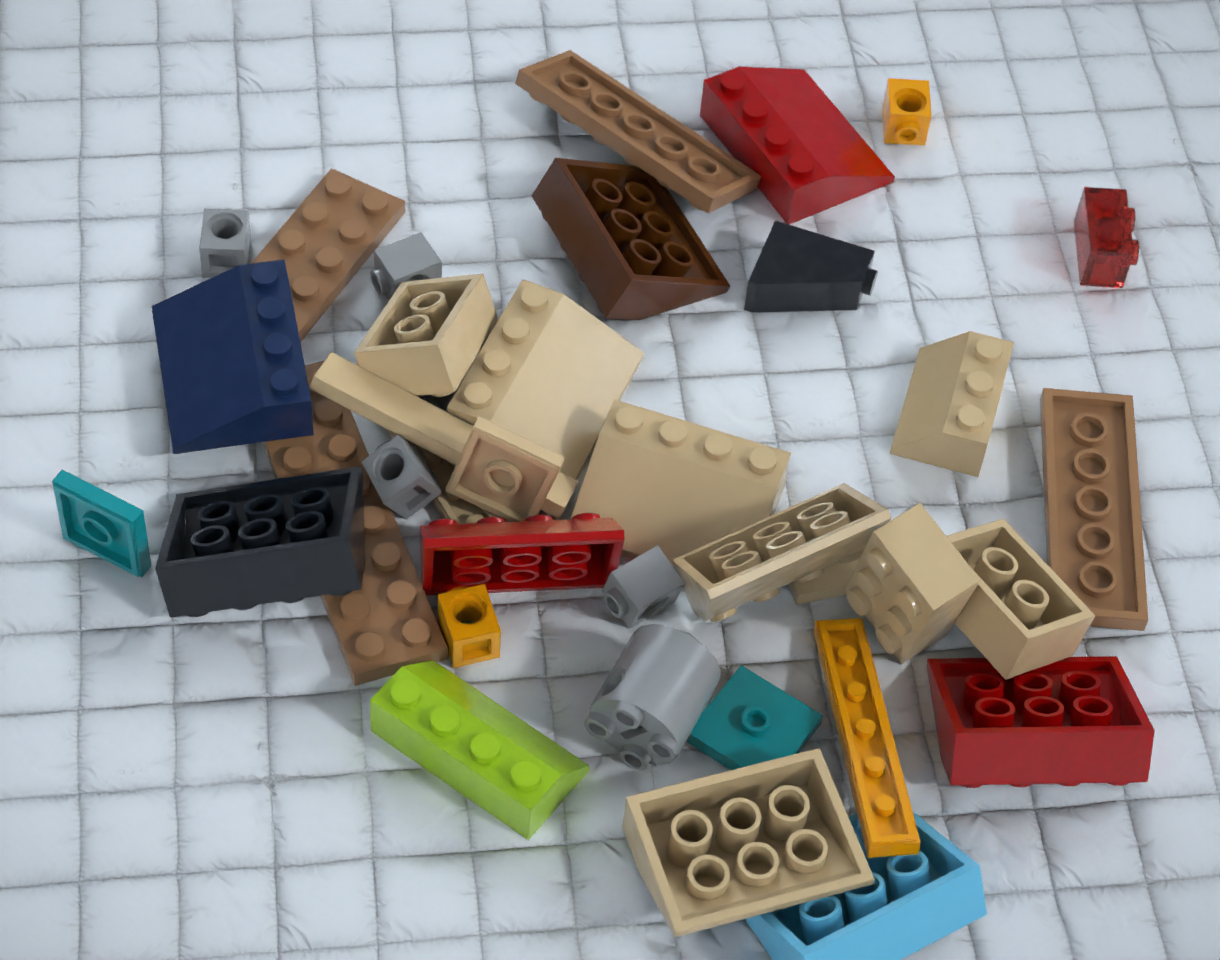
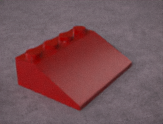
M739 66L704 80L700 107L701 118L733 158L761 175L757 186L786 224L790 225L894 182L895 176L805 69Z
M582 513L567 520H553L548 515H534L519 522H505V519L500 517H486L478 520L477 523L458 524L457 521L452 519L434 520L429 525L420 526L419 543L422 590L425 591L426 596L446 593L459 586L472 587L485 584L488 593L604 588L610 573L618 568L625 540L624 530L613 518H600V515L595 513Z
M1117 656L1068 657L1006 680L986 658L927 659V672L940 756L950 785L978 788L982 785L1009 784L1014 787H1028L1031 784H1060L1072 787L1081 783H1108L1115 786H1123L1130 782H1148L1155 730Z

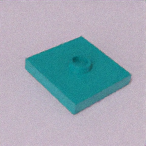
M62 469L52 480L63 539L142 578L152 566L144 511Z
M741 665L703 711L686 742L730 770L799 753L820 727L823 715Z

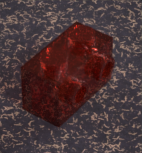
M1083 188L1074 219L1080 286L1123 288L1130 265L1135 266L1137 264L1139 242L1132 239L1135 225V209L1128 206L1126 189Z

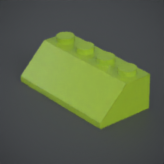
M434 660L402 666L370 699L371 732L527 840L536 833L590 770V765Z

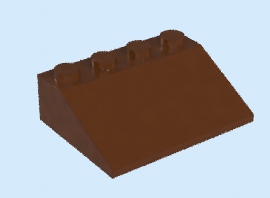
M555 158L531 195L541 211L542 217L549 224L560 242L561 248L566 252L577 270L579 278L585 283L597 303L598 309L605 318L641 320L727 293L731 287L669 190L660 185L656 178L639 167Z

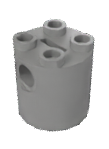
M659 624L640 626L633 632L592 702L584 726L590 734L603 739L607 744L619 751L620 759L633 769L645 770L648 764H670L679 756L720 681L721 670L718 662L711 652L688 632Z

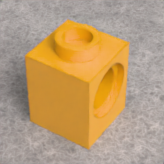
M888 78L882 106L884 143L925 146L932 117L929 80Z
M485 584L472 587L459 586L446 593L438 594L437 621L448 648L452 667L457 668L500 658L501 630ZM462 621H473L474 623L465 624Z

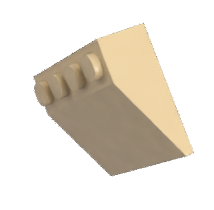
M523 279L448 404L447 413L474 426L477 418L480 416L566 457L559 471L577 480L594 450L598 435L613 400H621L643 359L644 352L565 294Z
M614 399L598 435L571 519L573 516L582 513H595L600 515V518H613L624 530L625 540L621 555L635 559L658 545L675 568L673 559L775 514L785 487L791 453Z
M843 483L677 557L672 561L677 573L685 582L683 588L692 611L704 622L709 619L711 622H717L731 617L737 612L736 607L751 600L762 602L775 597L780 593V587L793 581L802 583L819 577L823 573L822 568L835 562L849 563L859 559L873 531L891 520V515L886 507Z
M820 748L626 797L622 828L638 872L674 937L862 888L874 883L875 879Z

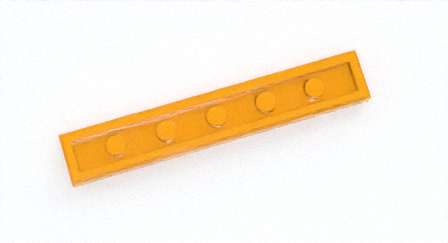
M863 619L815 621L814 637L867 857L919 854L921 842Z

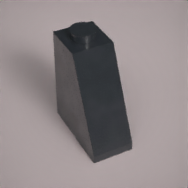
M775 220L749 278L744 310L752 313L857 310L862 295H871L877 279L878 270L871 269L875 251Z

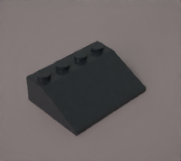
M361 466L176 494L155 567L170 618L185 615L200 617L212 611L232 608L248 610L260 604L280 601L295 603L307 597L327 594L343 596L354 590H361L365 569L364 495Z

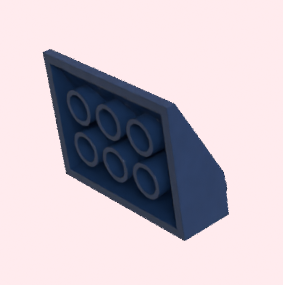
M285 259L238 265L151 306L173 454L314 435L312 401Z

